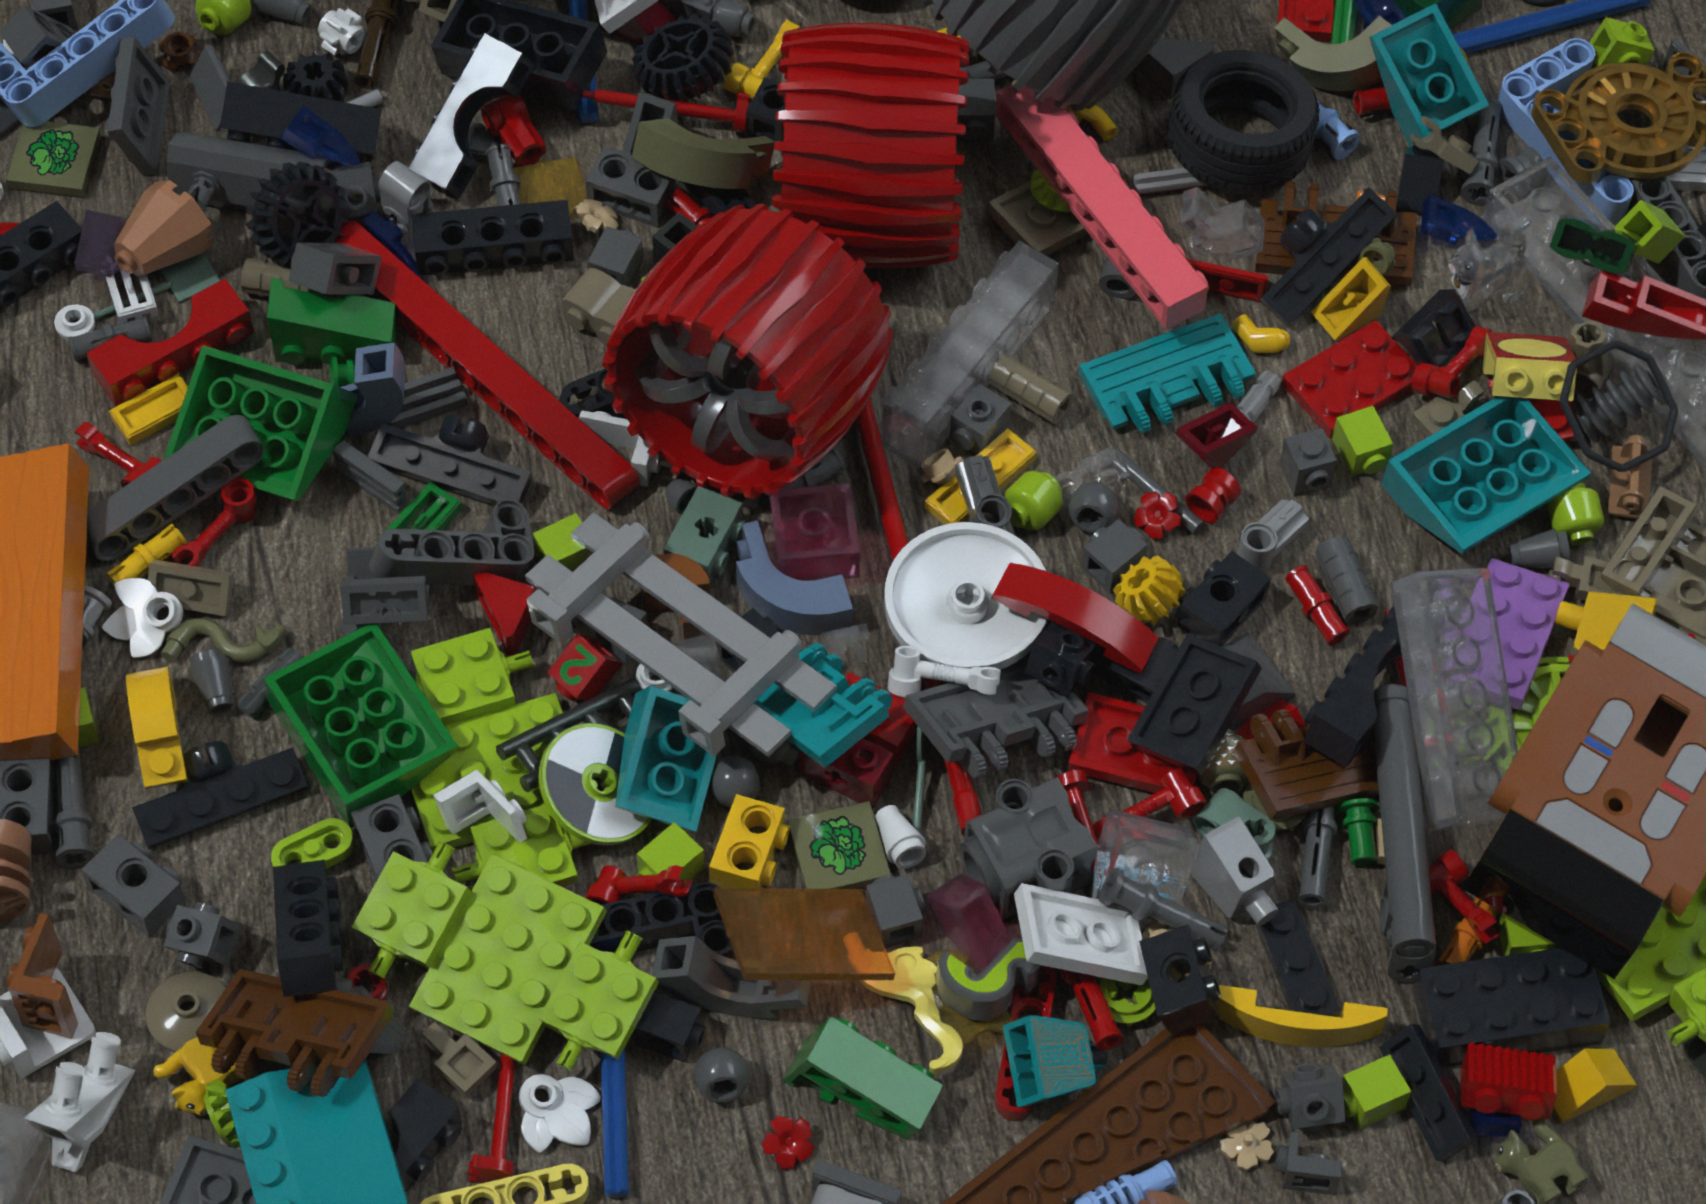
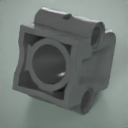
M1057 777L1034 788L1021 779H1009L1001 783L996 790L995 809L966 821L964 842L960 843L959 850L965 873L977 897L985 906H991L997 918L1002 921L1017 914L1014 893L1021 883L1071 894L1091 886L1094 874L1090 868L1092 862L1097 857L1098 846L1088 828L1079 823L1072 815L1069 808L1068 794Z

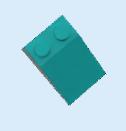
M1436 3L1369 37L1393 116L1410 147L1415 146L1409 138L1411 134L1424 138L1430 132V128L1420 121L1422 117L1431 118L1440 127L1442 132L1489 106Z
M650 685L637 692L634 697L625 730L615 807L668 825L675 822L681 829L695 833L717 754L715 756L711 755L683 734L678 711L691 699Z

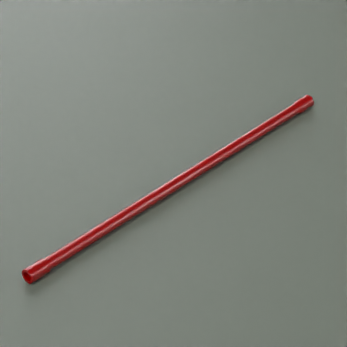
M869 398L857 416L856 424L893 562L898 553L909 542L871 398ZM923 678L925 689L946 684L943 680ZM944 759L954 796L953 805L960 832L964 836L966 821L982 815L979 799L974 792L969 772H966L958 761L948 763Z

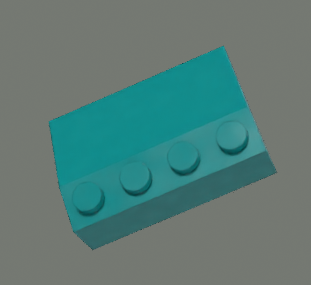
M1497 396L1388 460L1381 485L1407 516L1463 554L1588 479L1591 472L1527 398Z
M366 1059L352 1080L340 1077L333 1089H330V1093L324 1097L313 1095L310 1088L312 1079L301 1092L289 1089L286 1082L290 1069L266 1072L225 1090L256 1204H409Z

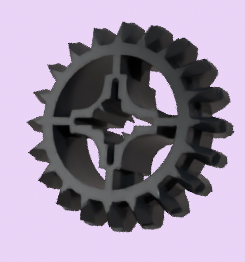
M693 14L689 19H685L681 15L677 21L670 23L667 20L666 25L661 28L653 27L654 33L643 36V44L635 47L637 55L632 58L635 71L634 76L639 86L642 87L643 92L666 100H682L685 103H688L694 97L701 100L703 93L707 91L714 92L716 84L725 83L724 75L732 72L731 64L735 61L732 48L733 43L729 34H726L724 27L718 21H712L709 16H704L700 19L696 14Z
M303 161L297 162L296 165L290 162L283 163L282 170L276 168L269 169L270 181L264 178L258 179L262 188L259 193H250L251 197L256 201L254 206L245 208L248 214L253 215V219L245 225L249 230L254 231L250 240L253 244L260 246L258 251L263 256L270 258L273 263L280 266L287 263L291 267V259L295 253L297 243H334L336 237H346L340 230L341 224L350 222L346 216L342 215V212L350 206L347 201L341 199L346 191L341 186L336 185L337 179L334 175L326 173L324 168L320 166H312ZM293 210L298 212L300 215L306 217V220L297 218V216L291 214L289 211Z

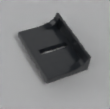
M1440 289L1391 338L1398 341L1408 350L1417 366L1424 362L1439 367H1446L1465 347L1466 340L1469 338L1475 325L1456 289ZM1433 321L1435 322V324H1436L1437 328L1439 329V331H1440V333H1441V335H1442V337H1443L1445 343L1447 344V346H1448L1447 348L1445 347V345H1444V343H1443L1441 337L1439 336V334H1438V332H1437V330H1436V328H1435V326H1434V324H1433Z

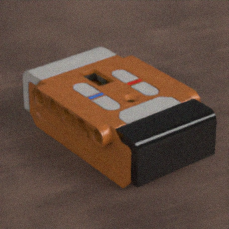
M1633 603L1604 650L1587 640L1582 644L1487 803L1504 813L1505 816L1462 889L1613 979L1616 978L1640 945L1660 908L1662 907L1680 917L1706 875V645Z

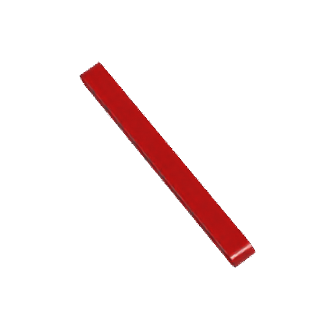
M351 220L340 228L346 237H336L334 243L347 244L382 256L374 295L365 296L395 303L398 325L447 369L454 367L457 378L597 504L609 510L640 485V479L636 471L623 457L359 223Z

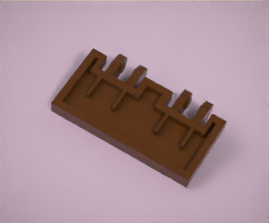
M1286 181L1283 215H1277L1278 200L1262 199L1255 272L1284 275L1295 263L1293 256L1280 245L1283 230L1289 223L1292 222L1294 224L1297 220L1296 216L1306 210L1305 208L1293 207V201L1296 197V186L1293 181ZM1310 183L1307 192L1308 209L1313 210L1317 214L1319 184ZM1388 190L1385 202L1396 211L1397 191ZM1323 204L1321 218L1325 222L1332 223L1349 207ZM1400 212L1399 226L1394 225V219L1377 237L1381 242L1390 243L1396 253L1394 268L1389 273L1382 274L1391 285L1411 286L1417 213ZM1376 253L1375 257L1381 259V256ZM1359 256L1337 279L1344 278L1359 262Z
M1286 709L1275 711L1273 716H1271L1272 723L1269 722V719L1264 714L1251 717L1249 726L1254 738L1239 741L1233 750L1270 820L1339 805L1347 800L1379 795L1373 728L1367 742L1347 768L1303 742L1309 726L1298 728L1294 719L1291 718V714Z
M239 969L195 1033L201 1045L217 1048L214 1054H212L213 1057L211 1059L214 1072L228 1073L231 1070V1066L235 1064L234 1070L237 1077L249 1079L258 1070L264 1059L286 1065L293 1064L288 1072L287 1087L301 1092L312 1079L311 1092L313 1095L324 1097L330 1093V1089H333L340 1077L352 1080L391 1020L394 1012L390 1002L338 990L283 997L279 977Z

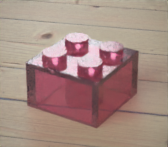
M851 483L782 489L778 493L769 496V518L775 564L781 573L802 581L819 580L841 574L844 579L860 577V547Z

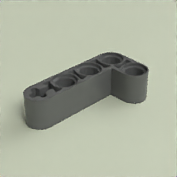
M504 499L497 502L493 508L483 532L388 529L379 537L369 559L370 571L376 578L426 576V584L474 585L473 573L487 572L520 582L534 556L529 514L527 509L518 501Z

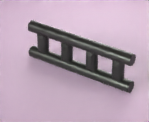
M630 679L497 745L496 752L503 761L515 755L529 772L520 777V784L524 791L530 792L539 787L538 775L541 761L531 747L549 738L553 740L564 730L583 721L585 724L594 723L608 726L599 713L615 705H618L629 719L634 701L633 697L637 692L641 691V686L636 679ZM627 724L617 730L625 734Z

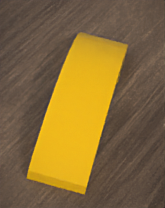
M1219 985L1222 999L1216 1001L1220 1015L1219 1019L1229 1025L1264 1040L1301 1047H1335L1371 1039L1382 1034L1388 1013V1008L1344 1002L1340 1017L1256 1006L1257 990Z

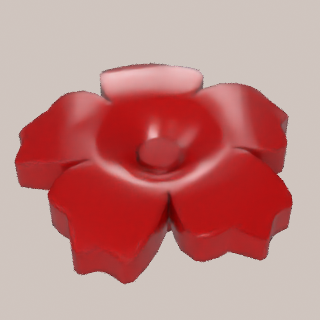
M1146 492L1140 498L1144 508L1139 507L1136 509L1133 520L1136 527H1145L1144 532L1150 535L1153 540H1162L1165 530L1172 532L1175 528L1181 527L1183 518L1173 512L1179 507L1177 496L1166 492L1160 497V494L1157 492Z
M779 1115L770 1121L774 1133H766L765 1139L760 1145L763 1147L764 1154H775L773 1160L779 1164L781 1169H792L796 1159L802 1162L812 1156L815 1146L811 1142L806 1141V1139L812 1136L809 1122L799 1117L793 1123L792 1118Z

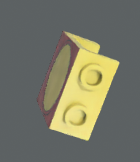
M1486 332L1482 371L1484 374L1494 375L1492 396L1560 400L1568 365L1576 357L1566 337ZM1577 368L1575 370L1568 401H1573L1574 399Z

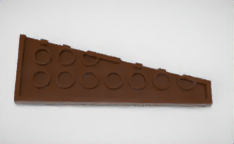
M1202 1024L1170 1034L1167 1028H1165L942 1204H1071L1081 1195L1089 1191L1094 1192L1095 1188L1101 1185L1105 1187L1107 1182L1111 1180L1117 1181L1118 1177L1123 1174L1133 1176L1164 1160L1173 1158L1269 1114L1275 1109L1276 1101Z

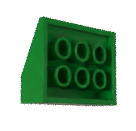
M202 345L164 460L223 419L233 415H243L250 422L265 451L262 459L256 465L237 478L249 480L256 489L299 502L345 434L358 395L332 383Z
M370 623L264 677L269 705L350 828L354 827L351 816L352 811L398 794L402 797L458 751V745L376 623Z

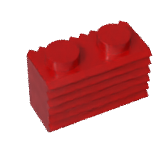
M1474 1042L1468 1044L1460 1072L1462 1107L1475 1108L1482 1113L1502 1112L1515 1114L1527 1120L1539 1118L1550 1120L1557 1098L1556 1057L1553 1054L1547 1056L1544 1052L1537 1054L1535 1051L1529 1053L1527 1050L1520 1052L1518 1048L1511 1050L1509 1047L1503 1049L1501 1046L1494 1048L1491 1044L1485 1046L1483 1043L1476 1045Z

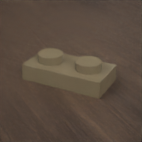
M156 559L149 563L148 581L154 585L158 592H168L178 598L183 609L226 616L230 613L234 573Z

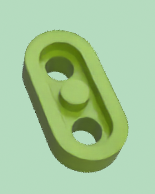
M328 818L280 840L271 852L272 866L287 865L291 860H300L303 863L325 859L326 869L351 855L354 848L352 830L346 822L337 818ZM331 841H337L340 843L336 848L333 849L326 847V845Z

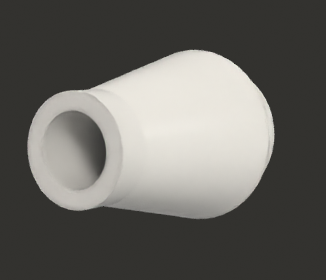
M895 805L881 808L875 815V821L879 826L888 861L900 869L911 868L920 863L926 855L925 838L909 823Z

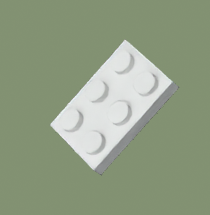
M1021 883L1015 891L1014 898L1027 962L1137 985H1143L1147 980L1148 976L1139 943L1142 940L1138 920L1131 917V912L1112 903L1106 906L1100 903L1099 899L1054 891Z

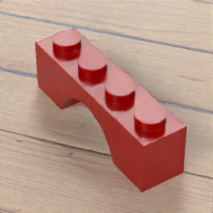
M225 278L191 296L192 312L186 326L173 337L160 342L144 343L120 334L86 352L92 375L115 407L196 365L202 345L223 350L231 345L241 343L247 336L254 333L248 308Z

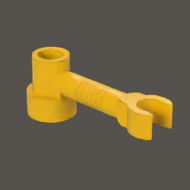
M788 19L785 20L776 34L773 43L755 68L750 69L736 62L731 67L732 72L727 74L723 88L736 96L738 93L750 94L749 98L753 100L764 77L768 76L782 56L781 44L783 43L782 36L784 32L798 29L800 26Z

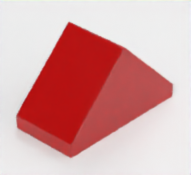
M487 572L473 573L475 594L507 657L517 654L532 620L526 599L535 592V587Z

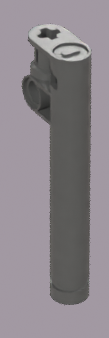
M1390 684L1374 690V702L1378 717L1373 726L1386 867V880L1380 903V928L1382 935L1387 936V944L1392 947L1387 964L1388 976L1397 982L1409 983L1415 982L1419 968L1433 966L1437 949L1412 692L1405 686Z

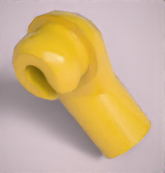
M1071 104L1065 108V110L1073 112L1078 124L1082 119L1089 122L1103 141L1113 139L1119 132L1117 126L1099 106L1095 105L1091 109L1084 108L1081 111H1074L1071 108Z
M1246 314L1237 317L1232 323L1231 327L1254 353H1278L1287 349L1290 345V335L1288 332L1275 327L1257 328Z

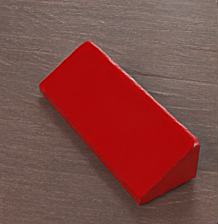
M1187 259L1195 271L1198 270L1205 276L1209 286L1208 292L1260 302L1266 293L1269 275Z

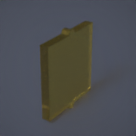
M576 157L554 161L543 159L541 163L514 168V173L519 176L521 187L518 189L521 204L568 200L569 216L573 218L574 213L572 211L574 207L586 199Z

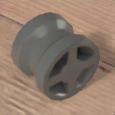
M1525 146L1517 151L1515 157L1507 156L1499 161L1501 180L1514 194H1519L1526 190L1529 183L1537 184L1546 178L1545 163L1540 154L1530 146Z

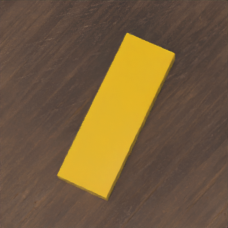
M1007 428L977 455L989 456L1001 491L1036 460L1037 452ZM956 475L925 500L924 508L944 525L966 522L969 519V513Z

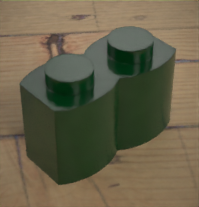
M1564 217L1558 220L1549 246L1553 251L1565 258L1572 260L1588 259L1591 264L1603 271L1623 273L1630 269L1639 243L1625 232L1613 229L1600 230L1598 226L1584 218Z

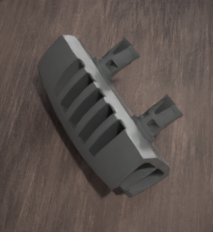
M181 131L168 144L167 175L168 180L177 185L172 191L179 196L183 192H187L195 199L204 213L208 205H213L215 208L220 209L223 207L230 208L233 211L241 212V210L246 211L245 208L254 206L256 200L251 197L250 193H259L262 188L258 179L264 178L270 181L269 169L276 168L282 170L283 163L290 162L296 165L300 161L309 163L312 166L317 165L325 168L330 164L331 157ZM293 210L289 211L291 214L297 216V218L306 220V217L300 215L298 212Z

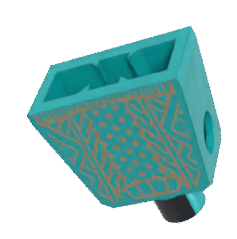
M1029 1015L1003 1025L1018 1108H1024L1095 1085V1071L1102 1070L1106 1065V1051H1101L1097 1049L1095 1044L1089 1043L1087 1027L1081 1022Z

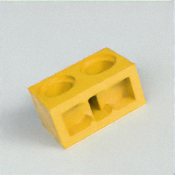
M736 794L709 865L710 882L717 884L723 890L759 900L763 886L770 887L773 882L777 868V862L773 861L776 850H784L788 841L790 826L785 825V808ZM761 826L766 828L767 831L756 834L750 832L749 829ZM743 862L754 865L749 870H740L735 866Z

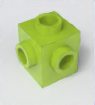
M1605 17L1589 42L1595 49L1594 63L1596 67L1618 62L1646 65L1655 51L1647 31L1642 25L1634 21L1627 23Z

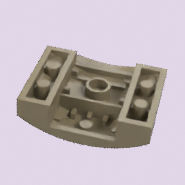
M1660 486L1603 570L1601 579L1617 594L1659 599L1655 612L1656 617L1685 634L1694 633L1696 640L1706 645V529L1692 522L1697 504Z

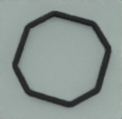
M1611 341L1571 361L1568 365L1560 396V406L1583 454L1588 459L1618 472H1626L1667 451L1670 447L1678 408L1654 358L1650 354L1621 341ZM1615 348L1647 362L1670 409L1662 444L1624 464H1620L1590 450L1568 404L1576 368Z

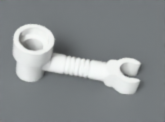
M900 646L895 650L894 668L889 671L888 690L895 695L906 697V695L921 691L922 678L968 685L970 689L977 690L983 694L993 695L996 694L997 685L1000 684L1001 670L995 667H972L968 669L921 661L919 649L912 646Z

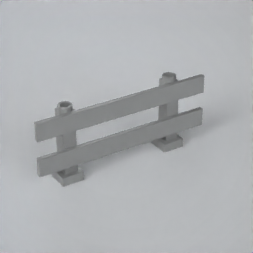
M593 512L571 533L574 540L593 553L574 572L550 555H547L525 575L526 580L538 588L526 599L533 624L560 644H563L573 635L571 620L577 617L677 691L690 698L691 700L678 711L683 734L713 756L726 746L723 731L727 728L734 731L768 757L792 735L789 728L753 703L773 683L814 712L837 691V685L799 659L798 653L804 646L795 633L785 630L782 634L777 632L769 638L647 551L646 544L651 540V536L638 522H633L630 526L625 523L618 530ZM623 574L745 663L724 682L601 592L618 576Z

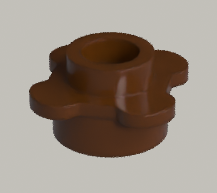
M175 32L161 41L159 50L165 56L163 66L168 70H175L178 67H185L187 65L194 66L200 57V54L194 48L196 45L195 37L183 32Z

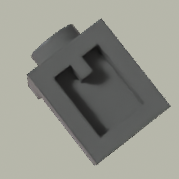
M1290 1131L1286 1146H1278L1276 1158V1172H1284L1282 1189L1336 1195L1341 1179L1342 1161L1331 1160L1330 1157L1318 1153L1298 1156L1299 1132Z

